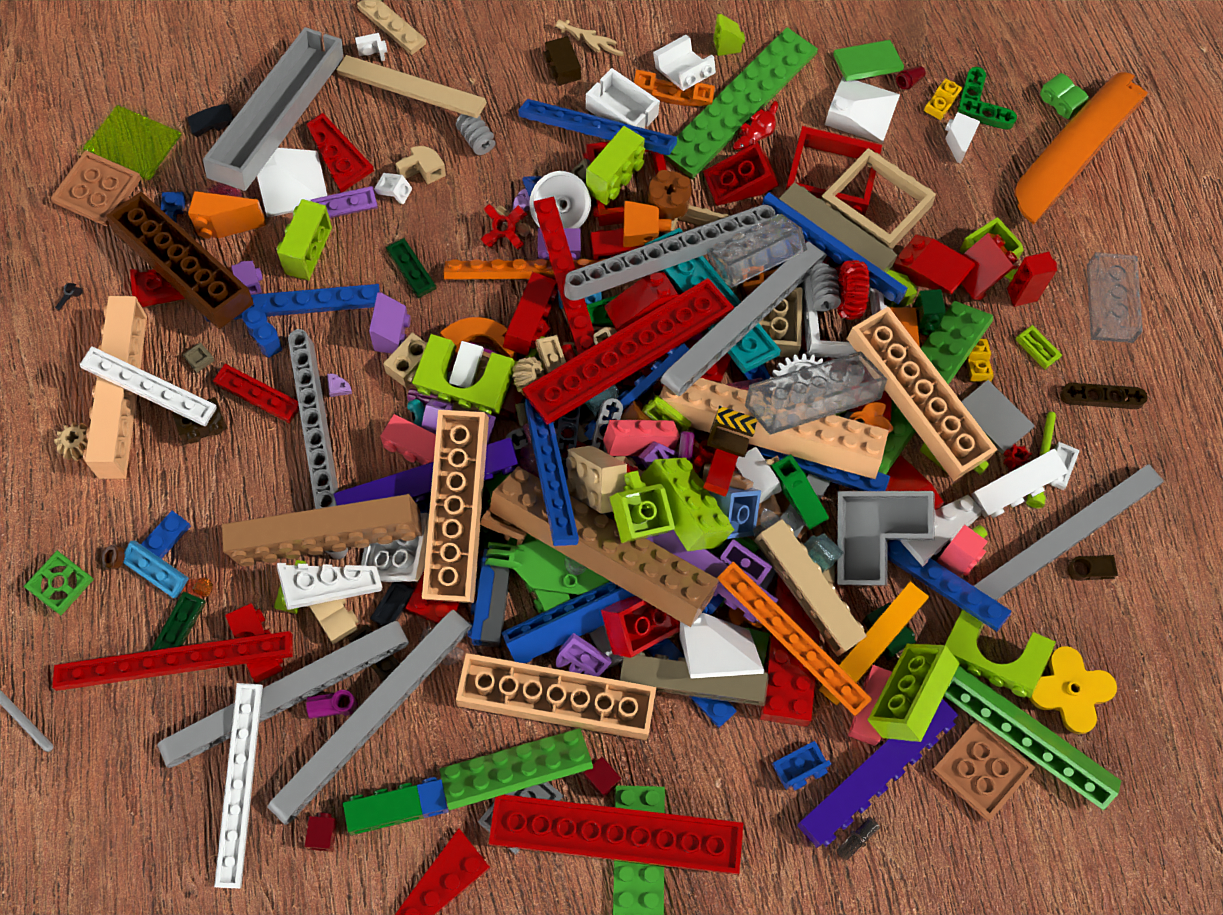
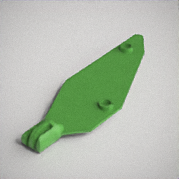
M540 540L517 546L488 542L489 549L486 554L488 558L485 560V565L514 569L532 589L579 595L610 582L608 579Z

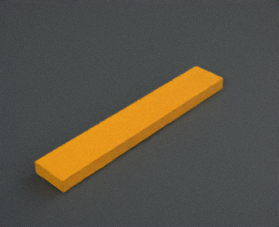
M909 582L866 633L867 637L857 643L839 666L857 683L928 600L929 596L912 582ZM824 685L819 688V691L836 706L840 704V701Z

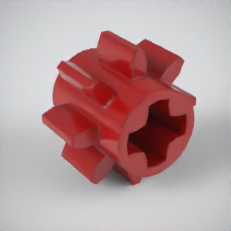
M1013 444L1010 450L1006 449L1003 455L1007 458L1003 464H1007L1011 472L1029 463L1030 460L1028 459L1032 453L1028 452L1025 445L1017 447L1016 444Z

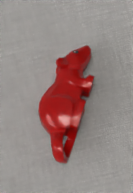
M773 101L767 111L761 109L751 117L753 122L750 125L745 123L741 126L742 132L740 136L742 137L734 143V150H743L760 139L769 137L774 132L776 127L775 113L779 105L777 101Z

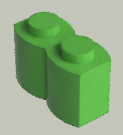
M1059 73L1044 84L1040 92L1043 101L1054 106L1057 113L1066 119H1070L1078 113L1089 100L1086 92L1080 87L1075 86L1072 80L1063 73Z

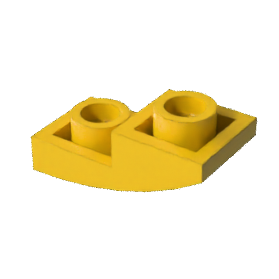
M945 78L937 88L935 95L925 106L924 111L942 120L963 88Z
M980 339L966 359L970 381H992L994 375L989 361L991 351L987 339Z

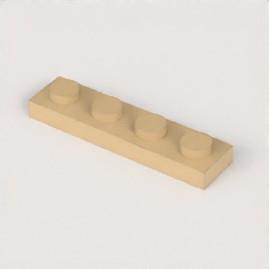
M361 0L357 3L358 9L411 55L426 45V39L381 0Z

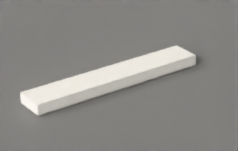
M93 346L80 363L82 369L203 426L207 425L217 408L215 404Z

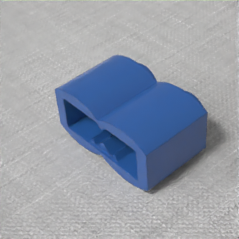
M254 306L242 313L247 330L251 337L256 340L263 355L270 358L282 351V344L277 331L268 322L264 311L260 307Z

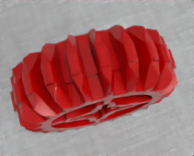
M859 260L845 261L839 271L838 284L841 304L837 307V312L841 318L848 320L860 319L867 308L866 304L870 287L869 270L864 262H859Z

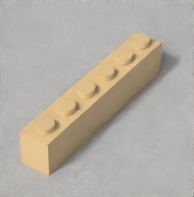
M781 519L754 539L837 657L867 637L861 623L856 621L851 615L848 605L838 597L833 584L825 579L820 566L812 561L806 547L799 543L789 524Z

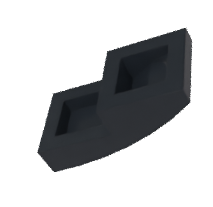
M222 104L199 111L187 117L192 134L199 137L213 128L220 131L229 126L234 119V115L229 104Z

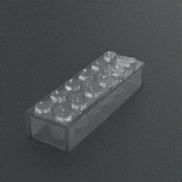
M860 351L749 385L745 406L771 435L880 400L887 378Z

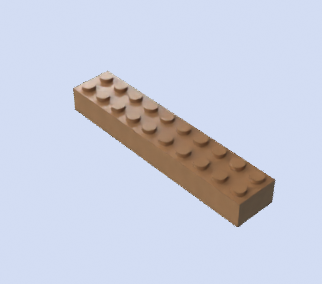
M517 467L493 491L489 507L491 513L689 627L694 624L713 598L719 579L646 538L621 544L616 521L570 496V501L579 537L578 545L553 546L540 478L520 467Z

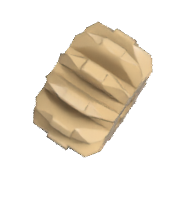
M535 357L519 359L512 367L513 375L511 377L514 378L513 384L517 386V391L521 392L524 396L522 388L545 375L544 368L541 367V362L537 361Z
M72 422L71 427L64 425L63 432L57 431L59 438L54 439L57 445L58 453L62 454L65 459L70 460L73 458L75 461H78L80 456H83V451L88 445L86 438L88 427L83 423L78 425L76 422Z

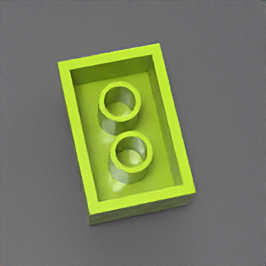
M626 126L620 129L586 169V186L590 196L605 205L611 199H616L623 185L626 186L630 182L632 174L635 171H639L644 164V137Z
M301 199L299 206L294 208L293 219L290 224H287L285 229V237L277 246V254L286 275L307 281L310 280L332 230L326 205Z

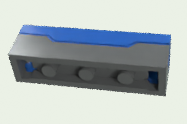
M484 549L483 556L478 558L477 570H481L480 578H476L475 592H478L477 601H474L471 606V615H474V622L469 623L472 627L468 630V637H471L472 645L501 648V632H503L511 568L485 565V560L488 558L486 556L488 549Z

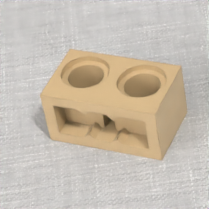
M412 332L383 363L386 374L404 387H407L414 379L427 343ZM418 351L423 352L420 355H413L415 352ZM402 367H408L405 371H399Z

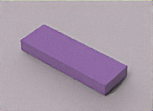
M373 186L310 199L312 202L326 205L329 218L378 208Z

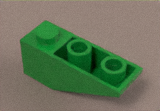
M792 455L771 465L772 471L780 481L782 492L808 529L829 519L806 475Z

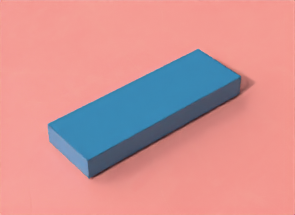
M130 541L124 551L125 558L123 563L172 598H178L189 578L137 541Z

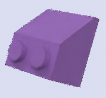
M377 292L369 333L374 351L392 354L407 338L405 329L410 326L411 316L407 314L405 305L380 292Z

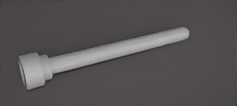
M0 690V705L45 752L52 751L53 744Z

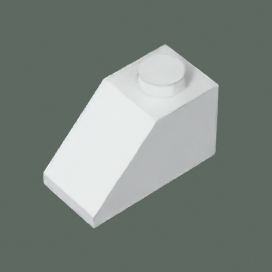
M957 112L954 120L950 118L945 128L948 131L945 140L956 161L961 164L980 121Z

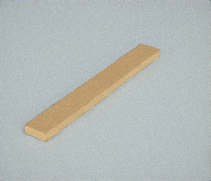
M348 55L345 56L336 69L338 75L474 118H478L487 104L486 99Z

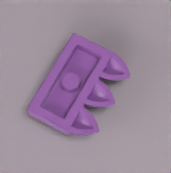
M573 633L559 649L556 667H563L572 662L569 672L582 673L585 671L583 674L599 677L611 664L612 658Z

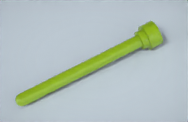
M1053 411L1048 412L1039 457L1050 451L1056 414ZM1044 492L1034 497L1029 493L1026 505L1036 509L1043 508L1046 500Z

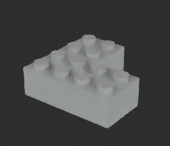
M838 491L837 585L887 586V540H935V494L933 491Z

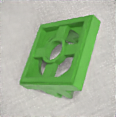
M57 550L24 587L61 616L94 579ZM59 566H66L62 572L52 573L50 571ZM73 572H75L77 578L75 589L68 585V577ZM45 576L48 579L49 587L42 592L41 584ZM55 577H64V584L61 587H52V580ZM55 591H64L68 594L66 598L60 600L49 599Z

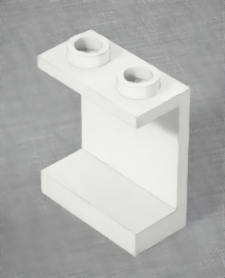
M687 35L653 52L655 68L682 91L716 73L714 56L710 55L701 59L692 51L691 38Z

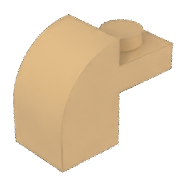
M429 147L410 148V157L402 158L399 162L395 163L397 174L403 175L405 179L420 172L426 183L430 184L446 176L443 161L437 152Z

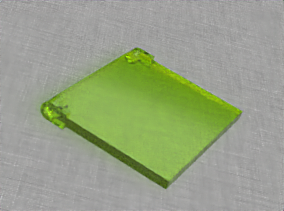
M117 105L91 140H88L84 145L83 151L87 150L135 171L142 178L150 180L182 134L175 129Z

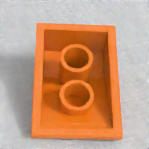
M194 191L188 214L197 235L202 238L219 239L266 225L260 203L257 199Z

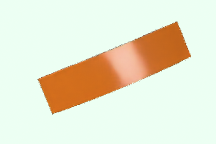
M636 69L634 83L659 101L682 106L712 105L715 90L713 85L698 82L694 87L691 86L682 91L673 82L656 79V73Z

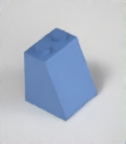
M729 487L726 497L709 491L734 528V531L727 539L755 536L761 490L754 488L742 490Z

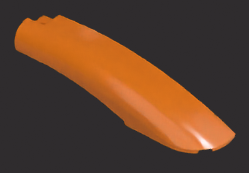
M1127 72L1113 75L1068 122L1020 178L1015 187L1014 195L1019 202L1018 208L1020 212L1033 225L1066 191L1110 137L1141 105L1148 92L1132 82L1135 75Z

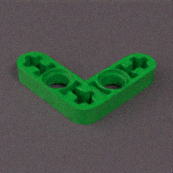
M972 67L964 83L958 113L978 120L982 124L1004 130L1011 129L1017 120L1016 113L1011 109L980 101L986 72L980 67ZM974 75L978 76V80L976 83L973 82L975 77ZM967 90H974L977 95L971 96L967 93ZM989 111L992 116L986 117L982 112Z

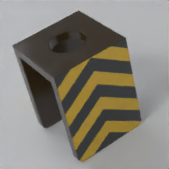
M719 406L706 445L745 457L749 439L719 429L717 426L753 437L757 418Z

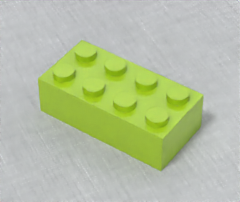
M687 458L655 459L640 476L641 481L645 483L646 487L662 484L665 488L675 526L674 532L687 551L718 548L734 531L728 517L718 506L716 499L708 490L703 488L704 481L699 478Z
M929 644L906 645L868 718V722L882 738L922 741L960 664L947 646Z

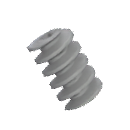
M464 114L458 117L456 128L465 137V140L477 155L486 154L496 145L495 140H493L494 134L490 132L488 126H485V122L481 120L480 115L478 118Z
M825 263L814 265L810 271L814 309L823 312L837 308L841 304L837 270Z

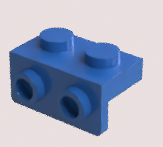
M813 741L773 762L772 766L784 788L788 790L793 787L794 791L805 786L807 784L806 780L812 776L818 779L828 773L827 768L831 766L830 760L826 761L817 743Z

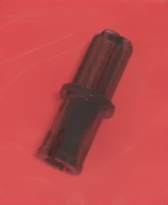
M868 817L856 831L852 830L850 832L851 836L837 849L838 855L847 861L861 846L865 847V842L880 829L877 822Z

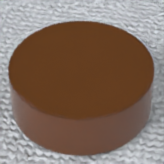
M115 545L108 546L102 556L103 565L110 569L120 568L125 558L123 548Z

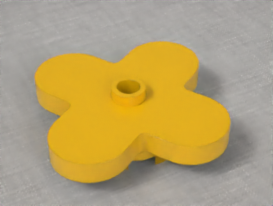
M1068 646L1059 647L1049 658L1051 676L1040 678L1032 697L1029 699L1035 707L1041 710L1056 709L1059 711L1064 726L1070 732L1079 735L1091 731L1097 722L1094 704H1102L1111 700L1117 692V684L1113 676L1106 671H1086L1082 656L1074 648Z

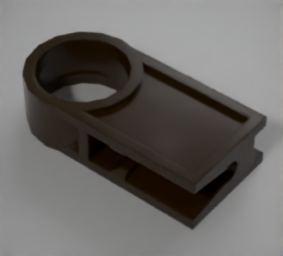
M1114 555L1077 556L1067 567L1071 578L1077 581L1115 579L1114 576H1118ZM1073 563H1083L1087 567V575L1078 574L1074 570Z

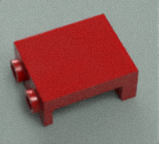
M987 233L962 254L975 263V266L961 282L975 300H982L987 295L985 292L1011 270L1019 268L1017 256L1012 251H1007L1004 247L1005 241L998 234Z

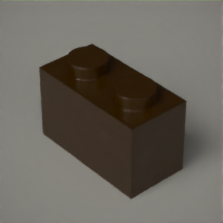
M568 36L545 42L543 58L545 63H549L550 75L552 79H556L558 86L581 80V65Z

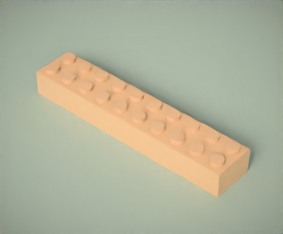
M699 378L681 396H677L664 385L659 396L692 422L691 428L710 432L718 407L722 406L757 418L753 437L717 426L719 429L748 438V444L876 479L889 431L877 426L704 378Z

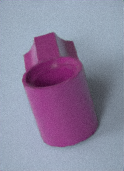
M339 690L332 694L307 697L306 707L309 719L340 714L348 716L356 711L358 702L349 691ZM349 697V705L345 708H340V701L343 698Z

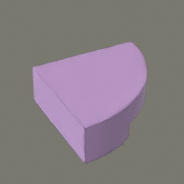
M526 188L521 190L513 202V209L519 205L524 211L530 210V197Z
M327 374L330 397L352 394L351 387L346 380L336 374Z

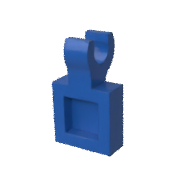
M162 192L161 210L176 223L177 214H184L186 198L184 192Z

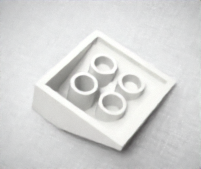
M843 76L831 103L825 125L883 144L900 94L857 80L846 81Z
M277 148L257 175L267 218L293 213L294 208L299 206L301 199L311 201L310 199L327 196L318 151Z
M420 513L422 536H417L414 540L410 541L398 539L392 540L393 542L390 544H369L368 547L364 548L361 566H376L381 582L418 581L425 569L429 514Z
M701 613L691 627L680 622V641L691 678L764 674V669L750 630L706 613Z

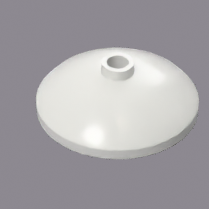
M555 171L543 176L534 186L530 196V212L535 223L539 226L533 201L554 196L563 228L581 227L587 219L591 207V197L586 184L575 174L566 171ZM566 201L567 207L563 209L562 204Z

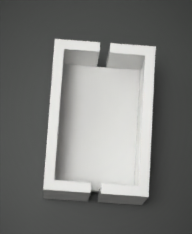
M613 68L600 79V83L597 82L586 93V109L597 117L645 129V126L648 127L659 113L660 101Z

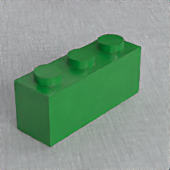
M412 783L399 785L398 790L389 792L388 789H380L374 791L373 796L355 795L349 797V801L343 802L347 830L351 836L424 819L417 785L412 786Z

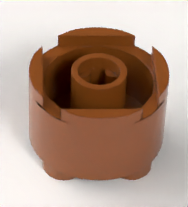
M661 170L653 177L649 184L647 204L659 208V219H671V221H674L675 218L683 217L687 213L692 191L690 179L678 172Z

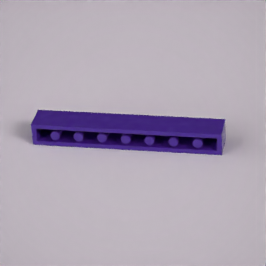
M511 438L487 445L484 482L493 480L494 475L500 473L509 475L517 467H520ZM434 462L334 493L336 504L338 506L410 494L415 503L427 501L428 496H431Z
M942 699L921 742L897 739L887 740L811 811L797 827L816 848L822 844L827 847L836 838L834 835L836 830L841 827L844 831L854 821L851 816L858 811L862 814L871 805L868 800L873 795L879 798L888 789L886 783L891 778L897 781L906 772L903 767L908 762L911 765L915 764L922 757L920 751L925 746L928 749L933 747L939 741L936 736L941 731L946 734L956 725L953 720L958 714Z

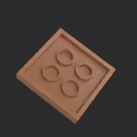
M85 150L55 191L51 200L54 204L108 227L110 223L106 215L126 202L142 178L135 171Z
M976 719L935 765L932 771L986 821H990L1035 769V766L1006 740Z

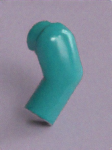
M414 399L408 402L407 408L415 415L413 423L421 427L425 407L420 400Z

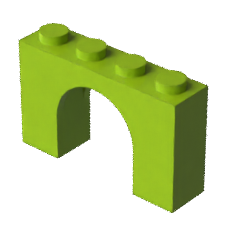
M431 334L412 381V384L418 389L417 392L426 396H430V394L438 395L437 398L445 402L454 400L458 402V405L468 409L471 406L479 408L478 411L485 412L487 415H491L492 412L499 414L513 379L511 377L513 375L512 367L515 365L513 358L492 352L482 378L471 387L456 388L449 384L448 369L457 346L450 339Z
M962 609L945 644L960 663L959 666L967 669L969 673L976 677L982 676L989 679L995 686H1004L1011 689L1017 696L1031 698L1053 652L1056 641L1033 632L1023 654L1016 661L1008 664L993 663L983 657L977 647L976 641L984 623Z

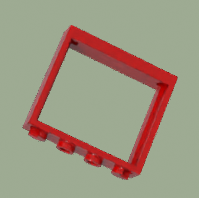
M802 126L786 190L795 181L803 146L858 159L868 148L880 154L882 145ZM872 167L869 170L863 198L837 193L835 197L865 217L876 170ZM797 183L799 186L805 187L816 198L821 199L822 195L827 191L826 189Z
M610 141L586 144V153H583V160L587 159L592 163ZM645 149V152H651L656 175L661 170H667L663 154ZM590 196L591 201L594 200L595 206H592L594 218L597 217L599 226L624 223V207L605 209L602 202Z

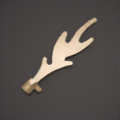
M569 20L565 22L557 21L556 27L561 29L562 33H565V31L570 32L577 41L582 36L585 43L594 51L599 53L600 47L612 54L623 56V51L616 50L608 45L615 46V40L598 36L595 30L572 27L568 25Z

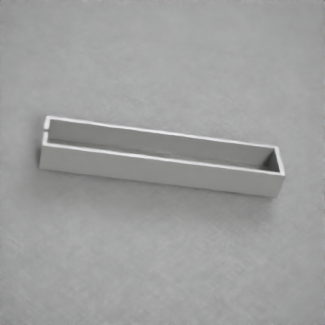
M306 27L301 31L203 158L207 178L243 191L247 190L342 61V39L324 34L325 52H323L321 32Z

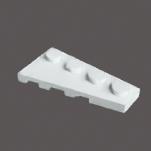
M966 495L935 510V540L900 541L923 567L933 555L941 551L945 544L953 540L964 524L969 526L980 517L982 509L969 495Z
M277 563L276 566L287 610L382 590L376 566L345 565V567H332V565L327 564L322 566L298 564L297 566L286 565V563Z

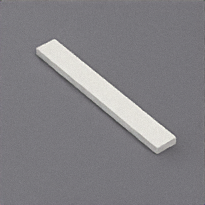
M237 683L214 887L240 889L242 886L263 689L261 684Z

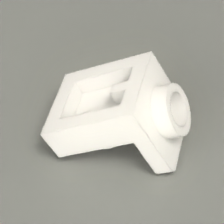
M379 33L355 38L359 57L379 53L381 61H385L384 53H387L385 40L381 41Z
M383 173L374 190L378 195L394 196L399 204H404L412 187L403 175Z

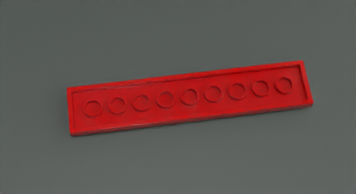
M707 278L522 388V392L548 425L719 322L734 309V306Z
M504 794L495 797L488 844L498 847L739 875L744 822Z

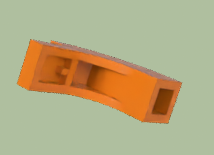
M482 317L465 318L450 324L440 332L441 337L452 340L457 346L454 353L455 357L458 354L461 341L489 345L497 350L499 354L513 358L514 361L517 360V352L503 347L507 328L494 320Z

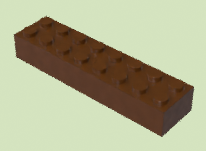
M139 192L106 215L113 232L218 329H221L254 304L249 288L142 192Z

